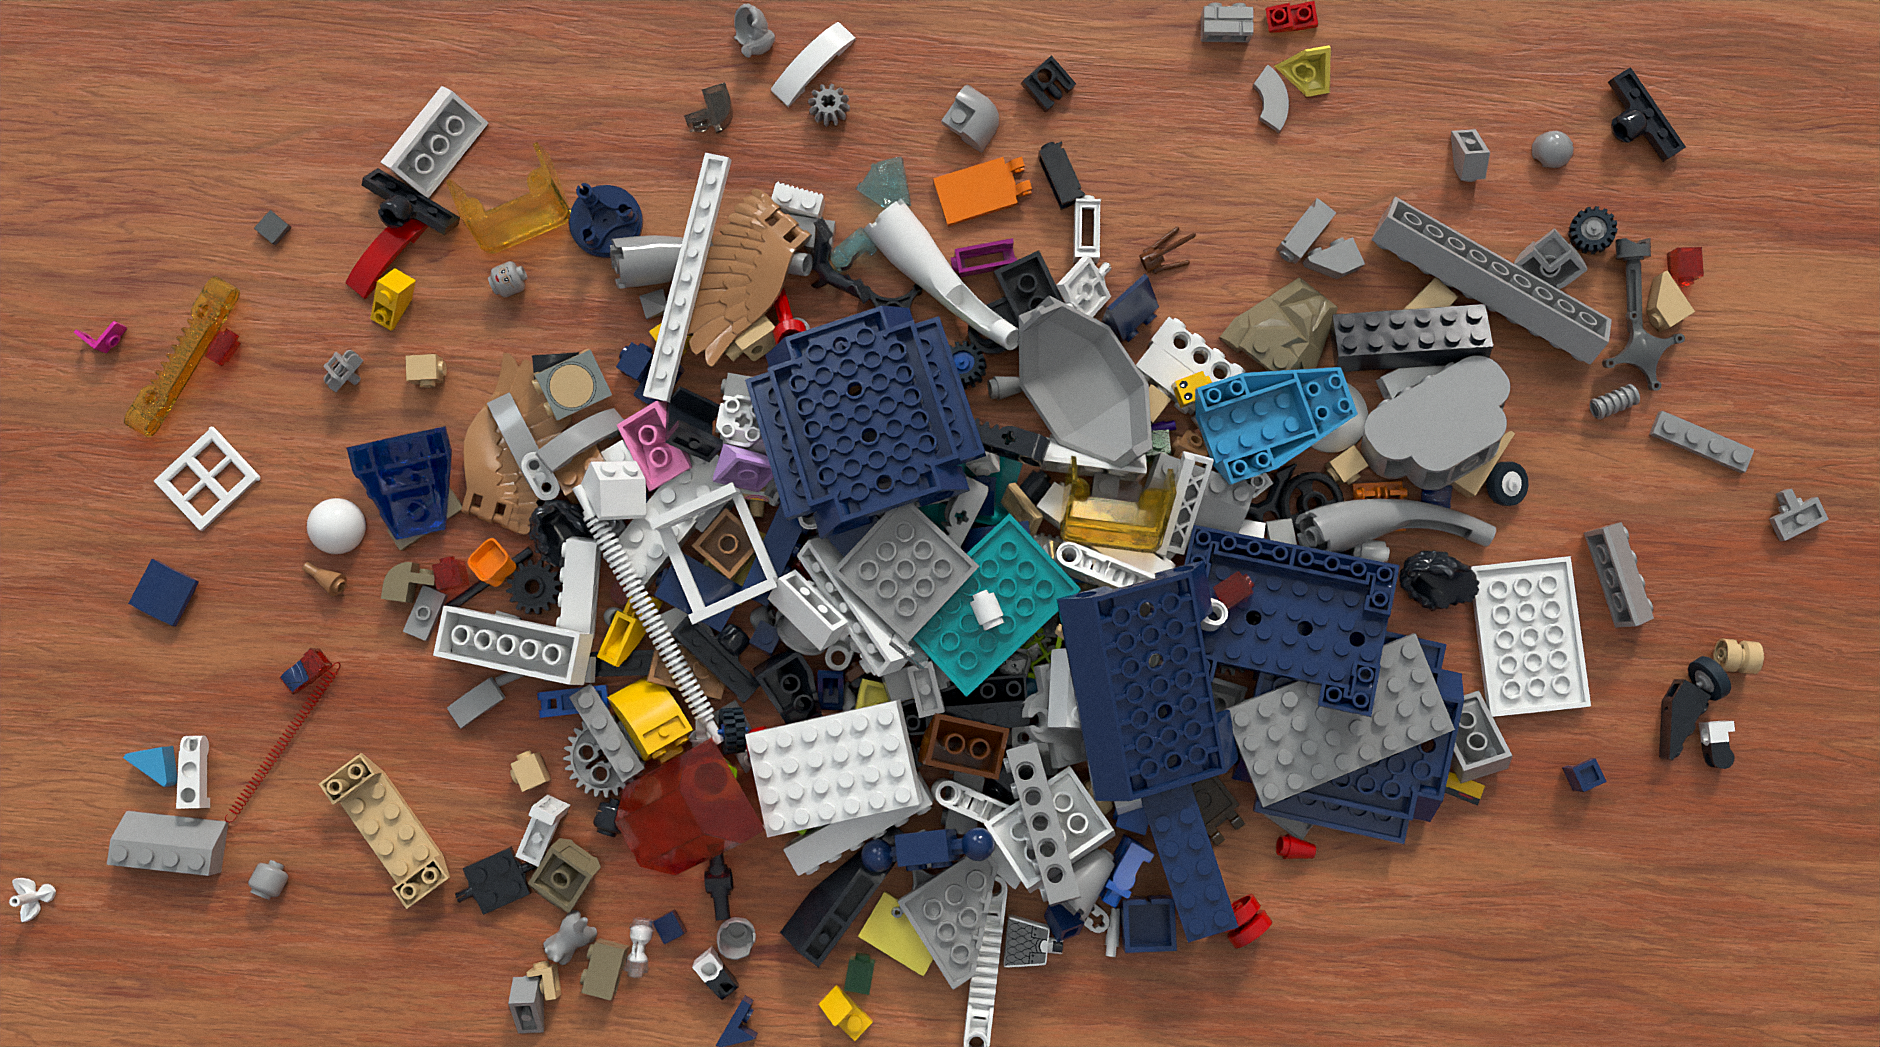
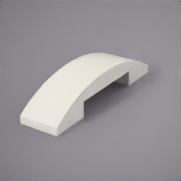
M839 22L835 23L813 40L794 59L775 82L771 92L789 107L805 91V86L836 55L840 56L856 38Z

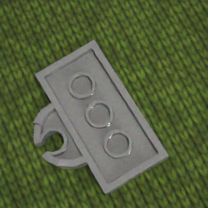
M1051 663L1034 666L1038 692L1030 695L1022 703L1024 704L1022 718L1033 717L1035 714L1039 717L1037 726L1030 725L1024 727L1025 732L1030 737L1029 740L1036 743H1048L1052 768H1062L1087 761L1081 731L1048 727Z

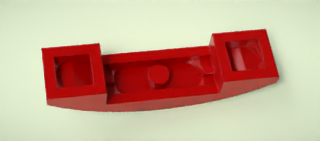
M412 219L400 228L386 227L357 261L345 283L366 299L376 288L377 281L383 272L410 241L413 244L428 228V225L417 219Z

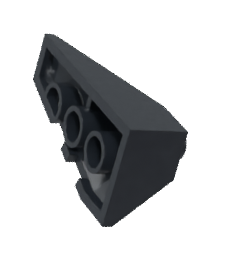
M791 650L776 654L753 668L755 678L786 725L823 716L812 669L801 653Z

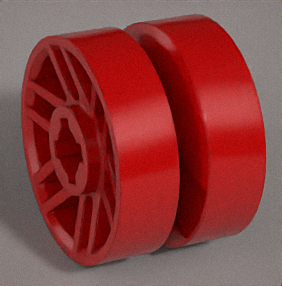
M1248 894L1231 904L1239 927L1223 933L1228 932V940L1235 949H1238L1261 936L1271 926L1272 920L1265 910H1259L1261 905L1255 896Z

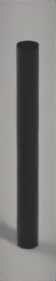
M528 546L511 559L516 563L517 567L519 566L518 564L532 557L534 552ZM480 580L446 603V606L460 607L490 586V584Z

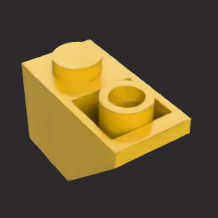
M395 268L379 279L376 284L370 319L392 331L413 298L416 280Z

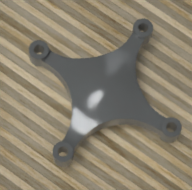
M1629 311L1625 315L1630 327L1627 345L1617 356L1604 359L1602 366L1604 368H1613L1616 364L1620 363L1633 365L1646 377L1649 390H1660L1661 383L1656 378L1658 361L1662 353L1669 346L1683 343L1685 336L1683 334H1673L1666 339L1654 337L1641 327L1638 321L1639 313L1637 311Z

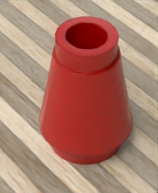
M1289 834L1285 836L1280 835L1276 843V853L1278 856H1282L1283 859H1313L1316 855V845Z

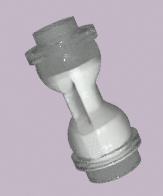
M635 917L632 924L629 925V929H631L630 939L633 942L632 952L626 958L623 970L628 972L630 977L641 978L643 974L649 973V960L645 952L646 945L651 941L655 931V926H653L654 920Z

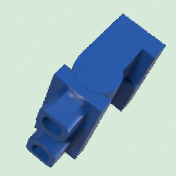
M1124 834L1113 853L1114 859L1112 862L1115 866L1099 895L1101 900L1116 908L1122 896L1128 899L1132 893L1129 889L1135 884V874L1143 860L1150 863L1155 854L1145 845Z

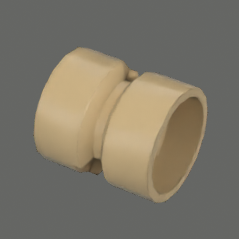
M1722 638L1715 645L1713 660L1725 672L1738 671L1745 674H1758L1764 660L1763 647L1759 642L1743 640L1738 644L1737 640Z

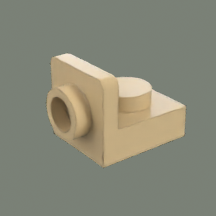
M549 961L534 963L533 968L526 972L527 977L542 975L540 991L542 994H545L546 1001L556 999L561 995L557 964L549 965Z

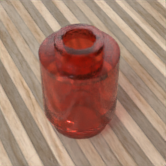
M228 328L224 332L219 329L206 347L207 352L204 356L223 366L225 362L228 363L241 345V342L238 341L240 336Z

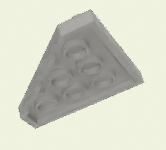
M964 856L953 863V866L947 867L897 900L953 990L975 976L987 913L989 912L993 894L992 890L998 871V866L992 856L984 861H973Z

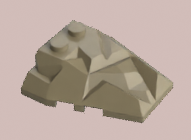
M1299 277L1234 318L1219 339L1237 353L1240 350L1244 351L1268 371L1316 369L1330 332L1332 316L1337 313L1338 307Z

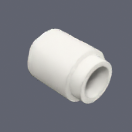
M1370 540L1350 549L1351 556L1380 562H1387L1390 549L1386 547L1385 541Z
M987 590L973 595L974 601L970 602V605L979 625H982L985 631L1004 623L1002 619L1004 615L994 592L989 594Z

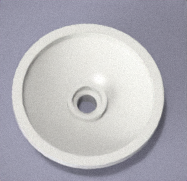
M1347 383L1358 415L1310 446L1311 448L1326 453L1340 452L1356 444L1363 436L1368 410L1362 395L1352 385Z

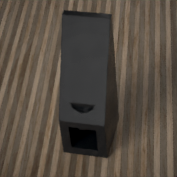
M1674 679L1662 699L1659 757L1661 759L1673 760L1680 755L1683 750V742L1686 737L1694 732L1696 728L1695 722L1700 715L1705 713L1709 706L1708 701L1711 695L1686 679Z

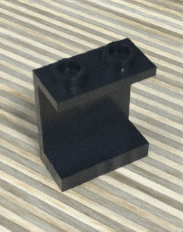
M679 386L671 396L670 403L667 402L665 443L710 463L723 447V440L712 435L713 421L718 416L720 405Z

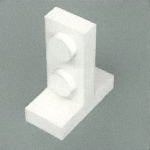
M546 795L534 804L529 812V816L532 818L515 857L538 867L545 857L560 819L567 814L570 804L550 795Z

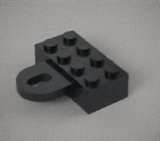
M1038 250L994 271L993 279L1002 298L986 306L1019 329V315L1035 309L1048 296L1063 303L1065 302ZM968 325V338L970 342L976 345V349L979 347L983 354L999 355L1008 351V349L991 339H982L978 331Z

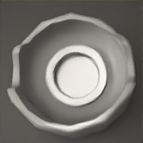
M1560 131L1545 132L1536 137L1532 144L1533 158L1538 159L1542 166L1546 168H1560L1566 165L1573 156V142L1565 133Z
M732 917L724 921L717 932L719 952L728 959L738 960L748 956L756 941L755 928L745 918Z

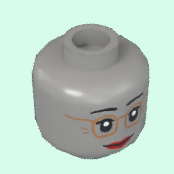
M512 261L492 268L491 276L488 277L493 292L496 295L500 294L502 297H510L525 289V280L528 279L522 266L518 267Z

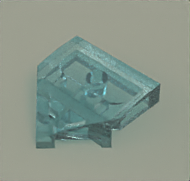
M900 156L880 161L876 164L872 163L870 171L863 182L858 184L856 190L884 209L900 199L907 206H911L903 158Z

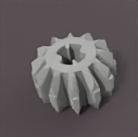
M831 83L829 89H825V86L821 84V92L813 90L812 95L814 98L808 100L809 105L812 106L809 109L810 115H816L815 121L817 123L824 119V126L826 127L829 125V121H833V124L837 126V118L845 120L846 114L844 112L850 111V106L847 104L849 97L848 95H843L844 91L841 87L835 90L834 84Z

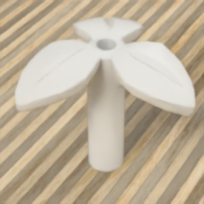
M26 878L13 879L12 883L19 895L11 897L9 903L13 907L22 905L20 911L21 921L27 922L36 917L40 912L41 907L38 900L40 899L47 903L52 901L56 895V890L52 885L44 884L36 891L34 881Z

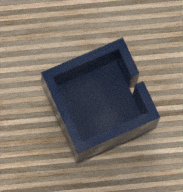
M1148 895V901L1143 896H1129L1128 899L1123 896L1121 897L1122 949L1125 953L1177 951L1175 901L1171 895Z

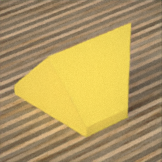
M1330 46L1305 49L1274 66L1305 97L1330 93Z

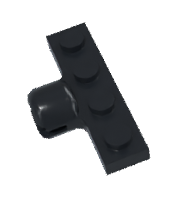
M1631 67L1608 81L1625 107V111L1615 117L1611 124L1612 133L1617 140L1629 143L1639 136H1644L1662 162L1686 148Z
M379 168L362 179L361 186L385 199L384 202L379 204L381 208L378 210V215L387 227L400 228L410 220L417 219L435 231L446 235L459 225V216Z
M687 615L671 632V636L742 703H745L760 687L757 679L738 661L739 656L750 645L749 637L738 626L728 624L717 636L713 637L698 623L692 624Z

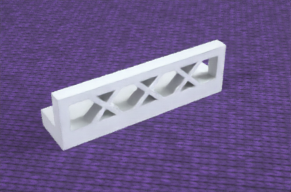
M1183 451L1154 544L1157 554L1166 556L1167 551L1185 554L1214 462L1212 458ZM1195 461L1206 464L1204 472L1193 477L1192 470ZM1201 479L1200 485L1198 486L1197 481ZM1194 484L1198 490L1197 494L1186 501L1184 496L1187 486ZM1186 507L1190 517L1185 522L1179 524L1177 522L1179 512ZM1179 530L1183 537L1181 545L1170 544L1172 534Z

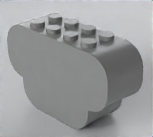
M1470 356L1457 363L1451 362L1447 364L1438 374L1434 376L1430 374L1423 378L1417 386L1403 389L1394 399L1382 401L1368 415L1365 422L1361 442V453L1364 460L1372 471L1381 477L1398 479L1407 476L1415 486L1425 490L1444 488L1486 464L1497 454L1501 438L1507 427L1506 416L1503 412L1505 401L1510 393V382L1507 375L1492 359L1484 356Z

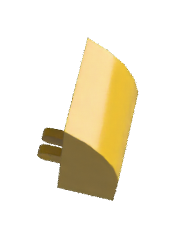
M647 676L608 696L607 699L644 761L646 762L653 758L654 760L658 759L661 764H666L670 759L678 757L684 751L681 745L690 740L689 736L693 729L665 686L646 682Z

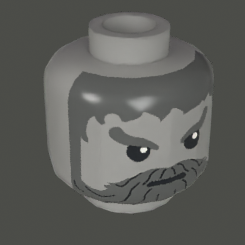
M1018 648L996 669V672L1003 676L1026 674L1027 678L1032 657L1027 654V649Z

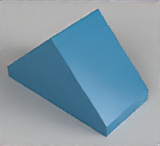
M173 746L127 753L123 757L163 787L176 785L178 776Z

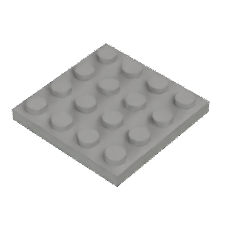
M913 503L887 511L832 572L909 643L980 566Z

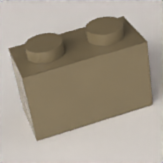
M601 938L595 944H591L587 953V959L590 960L588 969L583 970L580 984L583 985L581 993L611 1001L616 996L629 946Z

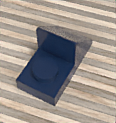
M746 995L744 996L716 1046L726 1047L756 1038L758 1033L741 1023V1021L747 1023L754 1009L750 1007L754 1001Z

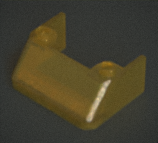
M538 142L533 143V147L541 167L532 170L528 174L527 185L530 193L485 211L483 204L476 198H467L464 189L451 179L446 180L459 216L478 246L487 253H497L561 226L570 219L571 208L549 153Z
M1071 456L1063 490L1060 522L1061 538L1065 542H1073L1080 545L1142 553L1158 551L1162 546L1177 494L1173 469L1168 468L1162 489L1148 488L1140 494L1137 503L1089 496V484L1084 479L1078 478L1076 456Z

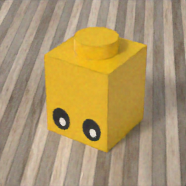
M1203 371L1179 379L1171 385L1180 409L1195 403L1196 388L1212 383L1210 377L1205 376Z

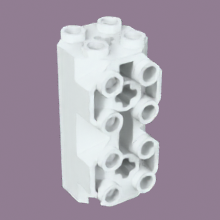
M724 395V403H721L719 407L715 431L720 433V439L723 440V444L767 454L750 397Z

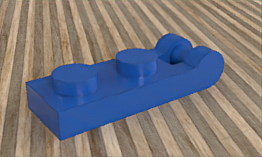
M608 685L594 686L606 707L610 710V703L607 699L609 696ZM582 688L537 693L538 700L541 701L539 717L578 714L579 712L569 697ZM556 698L557 708L551 709V699Z

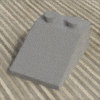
M1479 691L1464 695V704L1451 761L1460 784L1508 769L1512 759V754Z

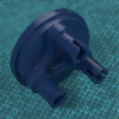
M582 183L583 188H580L579 185L577 186L576 193L578 198L574 202L569 214L571 235L577 245L586 253L598 258H611L610 245H613L611 239L641 235L643 229L641 208L635 198L620 187L613 185L591 187L587 183Z

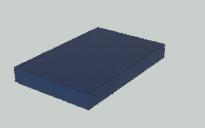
M683 553L705 607L741 591V585ZM671 564L654 596L689 615L693 611L674 566ZM735 606L701 622L721 632Z

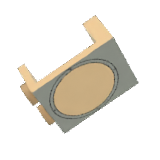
M590 349L579 352V355L544 371L533 373L536 379L532 383L538 395L543 393L547 401L543 403V406L548 416L554 415L557 421L612 395Z

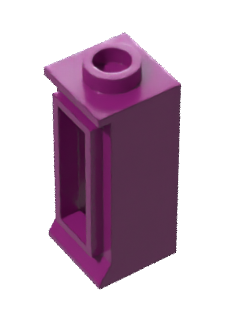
M1013 238L955 249V257H951L952 269L958 272V277L961 278L993 272L1017 261L1013 250ZM1001 252L1003 254L1004 261L968 268L965 266L964 259Z

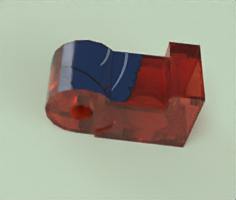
M310 648L303 654L304 657L280 676L279 679L291 694H296L309 684L311 685L332 667L333 664L320 648Z

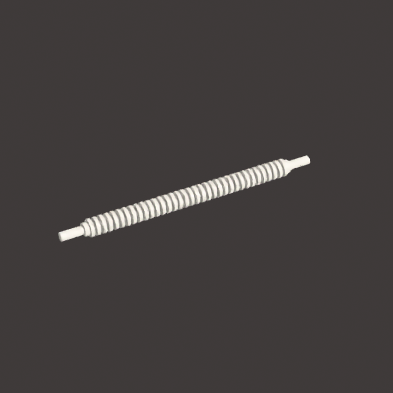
M580 484L574 487L572 490L584 509V512H582L585 516L583 518L584 522L590 520L586 525L588 528L593 526L589 531L591 534L596 532L593 535L594 540L600 538L596 542L597 545L603 544L600 550H607L603 553V556L609 555L610 557L606 559L607 563L613 561L609 565L610 568H617L612 572L614 575L620 574L616 577L617 580L623 579L619 583L620 586L626 584L623 591H630L626 594V597H633L629 600L630 604L636 602L632 606L633 609L638 607L640 609L635 613L637 615L642 613L643 616L639 617V620H646L642 624L643 627L649 625L646 632H653L649 635V638H656L652 641L653 645L659 643L655 647L656 650L661 648L663 650L658 654L660 656L665 654L666 657L662 658V661H669V663L665 664L666 668L672 666V669L668 670L669 673H676L671 676L674 680L678 677L679 680L675 682L676 686L681 683L682 686L678 688L679 691L685 689V692L681 695L683 697L688 695L685 702H692L688 705L689 709L695 707L691 711L692 714H699L694 717L695 720H699L701 724L704 723L715 745L723 742V736L718 734L717 730L719 729L713 720L714 715L712 711L714 709L712 707L706 708L711 705L708 701L704 704L703 701L707 697L701 698L700 695L704 693L703 690L697 691L701 686L699 684L694 686L697 679H690L694 676L693 672L687 674L691 668L683 667L688 664L687 661L681 663L680 660L684 659V656H677V654L681 653L680 649L674 650V648L678 647L677 643L671 645V642L675 641L674 638L668 640L667 637L671 633H664L668 627H661L665 622L664 620L658 622V619L661 618L660 614L654 615L658 612L657 608L651 609L655 606L654 602L648 604L652 600L651 597L645 599L648 592H641L645 589V586H638L642 581L641 579L635 581L639 577L637 573L631 574L636 571L634 567L628 568L632 565L631 561L625 563L629 559L628 556L622 558L625 551H618L622 548V545H615L619 542L618 538L612 540L616 535L614 532L609 534L613 530L611 527L606 528L609 522H602L603 520L598 519L583 486Z

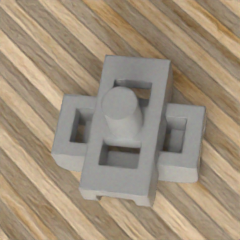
M347 350L343 355L335 352L334 356L324 364V368L328 371L324 376V382L330 389L337 392L347 380L353 385L360 381L361 377L355 374L354 371L364 360L353 350Z

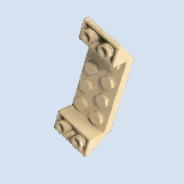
M363 753L357 755L319 783V786L333 805L339 803L342 805L395 880L397 885L392 889L406 909L450 878L440 849L386 773Z

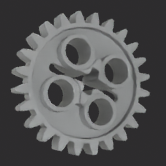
M612 715L615 721L617 722V716ZM582 721L583 730L574 728L577 737H568V740L573 743L572 746L564 747L565 750L570 752V755L563 757V760L571 762L565 770H573L574 772L569 779H579L576 785L577 788L586 785V794L594 789L595 797H598L601 791H603L605 797H610L611 790L615 795H619L620 787L625 791L629 790L627 782L636 784V778L633 777L623 783L608 760L598 762L591 769L586 768L588 764L603 756V752L585 722ZM619 721L617 723L639 759H641V754L623 724ZM586 745L593 748L594 754L591 759H587L583 755V748ZM641 760L643 765L647 764V762ZM600 766L607 770L605 780H600L596 775V771Z

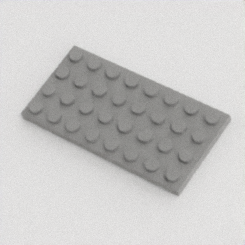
M1412 633L1383 645L1380 661L1381 668L1371 718L1317 706L1320 685L1297 680L1227 708L1231 713L1235 742L1262 807L1455 730L1416 634Z

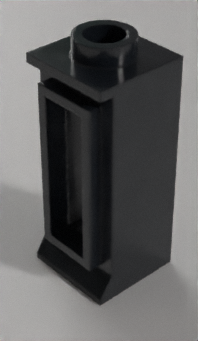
M1062 141L1056 144L1055 142H1049L1043 145L1038 153V160L1060 210L1073 206L1076 199H1081L1085 196V193L1081 191L1082 187L1066 151L1062 148Z

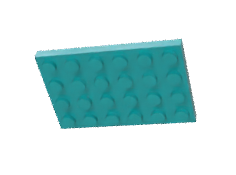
M1010 513L967 553L980 567L913 637L915 642L966 697L1059 611L1057 605L1058 598L1077 594L1081 590ZM987 590L989 594L994 592L1004 615L1002 616L1004 623L986 631L982 625H979L970 605V602L974 601L973 595Z

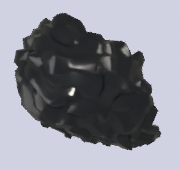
M546 500L543 506L536 507L529 518L530 532L528 538L534 542L535 553H539L541 560L553 564V567L558 566L560 569L564 567L565 558L562 557L561 552L562 545L568 538L572 536L593 538V535L596 534H591L589 531L593 526L587 527L586 524L590 520L584 522L583 518L585 516L582 513L584 510L580 508L579 504L570 503L568 500Z
M1435 550L1420 551L1405 560L1404 568L1400 570L1399 574L1400 586L1407 593L1409 599H1413L1420 603L1422 607L1428 608L1431 611L1443 608L1448 609L1449 604L1456 606L1458 603H1471L1479 592L1478 585L1480 581L1477 580V575L1471 570V566L1448 556L1447 552Z

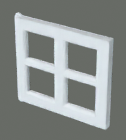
M209 427V430L161 473L154 482L200 531H203L256 481H259L260 476L214 427ZM214 442L226 457L208 472L195 457L210 443ZM233 462L245 477L227 492L214 477L229 463ZM188 465L201 480L183 496L170 480ZM207 486L218 497L219 501L202 516L188 501L202 488Z

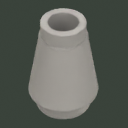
M994 376L993 379L987 381L989 396L991 399H997V401L1023 391L1019 384V377Z

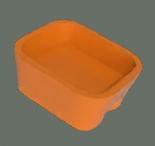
M494 538L483 542L471 554L467 562L470 569L481 581L494 587L501 585L504 579L516 569V563Z

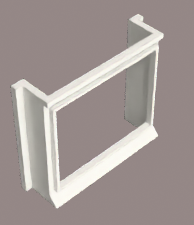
M733 482L648 520L652 530L659 531L693 611V613L688 615L692 624H696L778 587L776 582L779 578L741 489L736 488ZM733 499L767 580L705 607L672 526Z

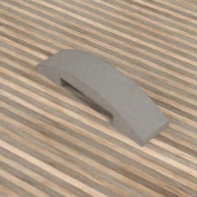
M509 392L488 402L487 405L522 471L521 461L523 457L528 453L537 452L539 448ZM536 460L529 463V467L532 469H536L539 466V462ZM524 475V477H525V479H526L528 485H529L530 488L532 489V487H531V485L529 484V482H528L526 476Z
M614 408L599 412L575 424L539 449L535 455L552 474L571 463L576 455L606 438L611 440L621 434L617 424L624 421V419Z

